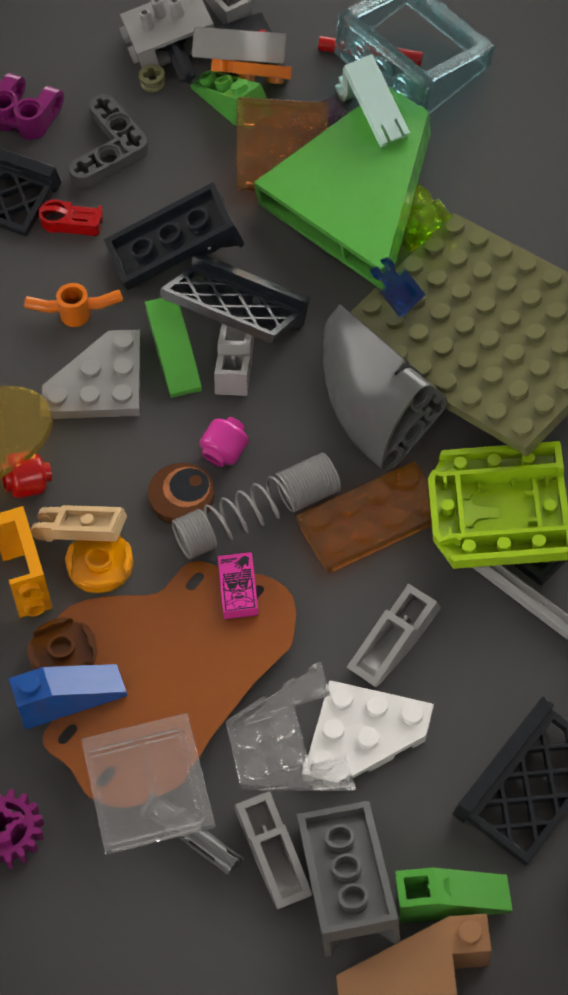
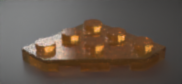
M238 97L236 190L256 191L254 182L328 129V103Z

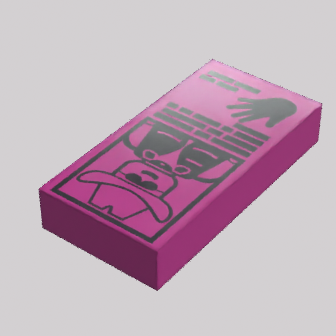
M252 552L218 556L224 619L259 615Z

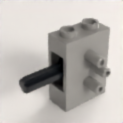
M151 0L147 4L120 14L124 26L119 27L125 44L131 42L132 46L127 48L134 64L139 62L141 68L151 64L163 66L172 62L179 80L182 83H192V80L196 78V72L188 55L192 54L194 27L215 28L203 0Z

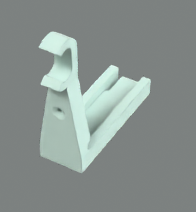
M370 54L345 65L343 76L339 77L340 84L335 85L337 94L343 102L356 96L380 148L386 146L388 140L392 142L401 137L402 139L407 137L410 131L373 55Z

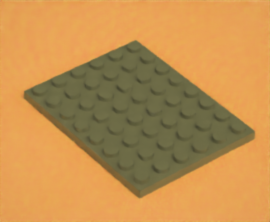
M453 213L394 270L389 289L384 292L376 287L351 311L356 318L420 371L429 383L446 396L447 410L525 456H528L568 415V272L456 213Z

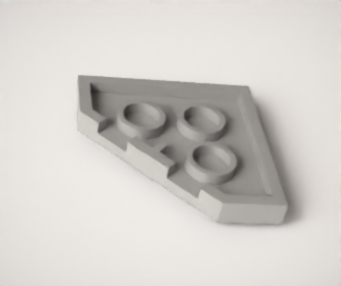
M140 329L107 331L42 385L41 400L42 419L140 416Z

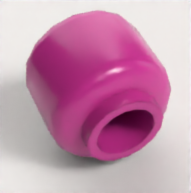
M228 417L227 420L221 418L214 419L200 439V447L203 450L201 455L210 463L221 468L225 465H234L249 442L246 433L243 431L245 429L244 424L233 417Z

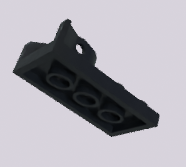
M214 182L104 239L121 281L127 290L197 253L208 255L220 248L233 246L241 248L244 246V241Z

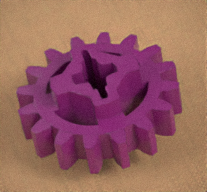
M9 789L6 796H1L0 793V864L1 862H6L9 869H13L14 860L17 858L25 864L27 862L25 855L27 851L38 852L34 840L44 839L43 831L40 829V827L44 826V820L42 815H38L40 812L36 802L29 804L28 795L25 793L17 799L14 789ZM6 826V831L2 832L1 827Z

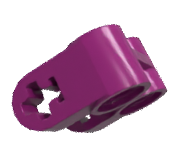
M9 72L0 81V130L11 131L16 128L19 135L24 139H39L46 133L60 112L64 103V92L60 89L46 86L37 99L24 98L21 100L26 86L25 78Z

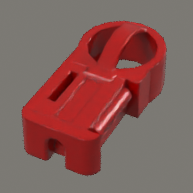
M49 200L42 204L39 209L40 223L47 232L98 236L101 232L100 223H103L104 215L100 205H98V208L72 206V202ZM52 212H59L64 215L56 221L45 219Z

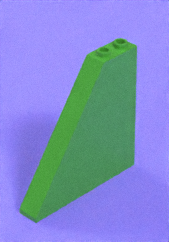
M390 87L388 88L410 131L407 137L403 139L401 137L392 142L388 140L387 145L380 148L359 105L254 182L258 205L384 292L389 289L431 135L429 111Z

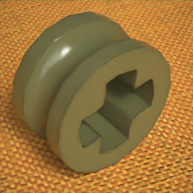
M151 64L140 70L139 80L144 91L156 93L164 89L166 78L164 69L161 66ZM150 77H155L156 79H155V80H150L149 78H150Z

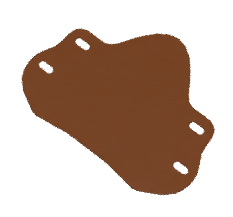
M194 561L184 565L167 586L156 594L87 599L69 606L56 619L63 617L72 618L73 622L80 624L83 622L89 626L95 635L98 651L93 665L117 664L128 696L53 720L44 731L43 745L45 749L72 770L86 795L96 802L111 808L127 809L145 805L148 803L146 800L154 792L157 795V799L178 789L186 782L208 742L254 683L290 649L294 638L296 608L294 598L285 586L268 576L254 574L256 586L260 585L264 588L263 593L257 599L259 615L224 619L219 567L203 561ZM196 573H202L204 578L194 590H188L186 585ZM69 725H76L77 731L65 744H60L58 738ZM108 768H114L116 770L115 776L107 786L99 788L96 784L98 779Z

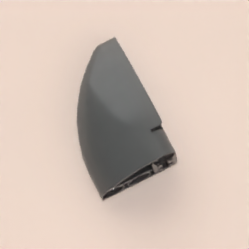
M340 304L329 316L324 326L322 355L328 396L340 424L351 441L382 471L388 472L393 470L442 414L447 405V398L429 383L420 371Z

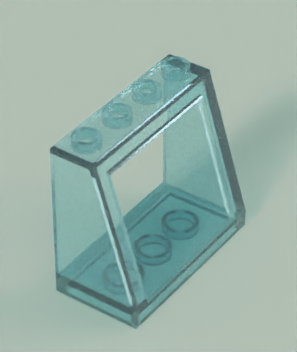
M363 0L348 7L339 14L334 53L347 64L372 54L387 86L396 92L402 93L417 105L423 106L431 114L491 65L495 46L488 38L475 31L465 20L460 19L444 3L438 0ZM407 4L465 51L425 72L373 29Z

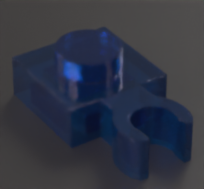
M386 257L380 260L386 268L385 273H382L377 266L371 268L370 272L375 279L384 283L385 287L379 293L400 317L405 315L426 294L407 270L401 271L398 274L394 262Z

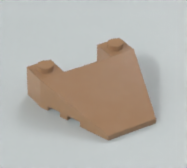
M487 914L448 916L336 975L338 995H457L454 969L489 966L491 943Z

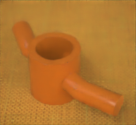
M68 283L59 288L56 300L48 301L27 296L24 301V308L44 313L59 312L61 321L65 325L78 327L88 322L91 317V310L103 309L122 302L123 297L118 289L99 297L88 298L87 290L83 285Z

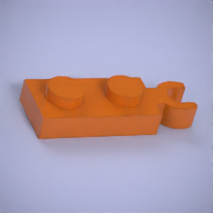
M212 59L211 71L235 73L238 78L254 81L255 76H264L267 83L284 84V79H291V66Z

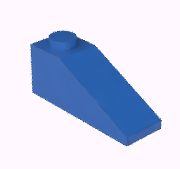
M117 664L42 667L8 678L25 730L128 696Z

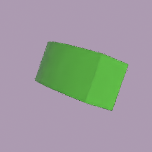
M163 298L146 301L147 318L170 397L174 398L202 391L180 306Z

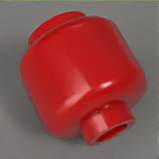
M36 452L10 456L6 461V465L1 466L5 492H10L13 497L18 499L43 494L46 490L47 482L52 481V471L49 462H43L41 456Z

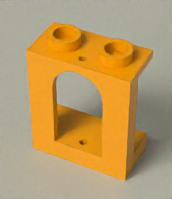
M21 506L0 512V552L3 562L25 555L30 574L8 580L19 617L38 616L44 611L52 609L53 606L24 507Z

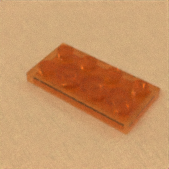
M414 461L296 515V522L329 574L432 526L428 481Z

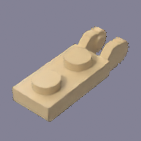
M70 505L42 507L37 515V519L40 521L32 525L31 533L32 537L38 539V541L45 540L46 542H52L54 539L116 542L127 515L122 507Z

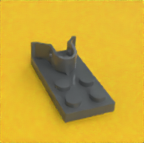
M364 801L297 814L325 958L332 956L343 939L378 933L393 944L401 942L399 920L370 802Z

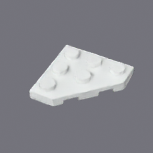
M330 680L303 771V782L338 790L351 783V779L367 770L371 772L393 760L394 756L411 746L415 748L424 743L432 718L434 704Z

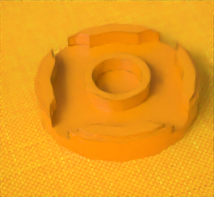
M120 534L116 542L76 540L74 543L73 541L69 545L65 556L67 573L74 585L86 592L92 593L110 592L120 587L131 575L134 565L131 546L125 539L121 538Z

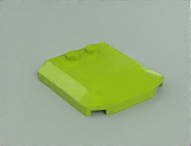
M560 441L541 442L528 456L523 455L508 445L441 451L439 462L435 470H432L428 477L433 542L453 569L568 560V502Z

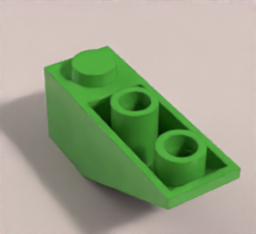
M208 70L200 74L199 79L190 84L193 91L235 126L252 130L273 116L260 83Z
M434 867L395 871V895L399 924L442 920L448 916L512 913L507 875Z

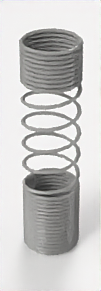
M321 452L314 457L303 460V462L294 464V466L287 469L285 468V470L279 471V473L276 472L275 477L269 476L266 482L267 491L257 483H253L251 486V498L244 491L238 490L235 494L236 507L229 499L222 497L219 503L220 514L213 506L206 504L204 512L197 509L194 512H188L185 516L182 515V517L176 518L172 521V528L184 555L191 560L198 557V555L204 554V552L207 553V551L217 548L214 531L207 519L206 511L208 507L218 516L229 539L233 541V536L226 524L223 513V500L228 502L234 509L244 531L247 534L249 533V529L240 512L238 503L239 493L247 498L254 508L261 526H264V520L254 498L255 486L263 491L270 501L276 518L280 519V513L271 497L270 479L275 480L278 492L284 504L291 512L298 511V509L309 506L313 502L315 503L322 500V498L324 499L331 494L339 492L341 483L332 461L325 453Z

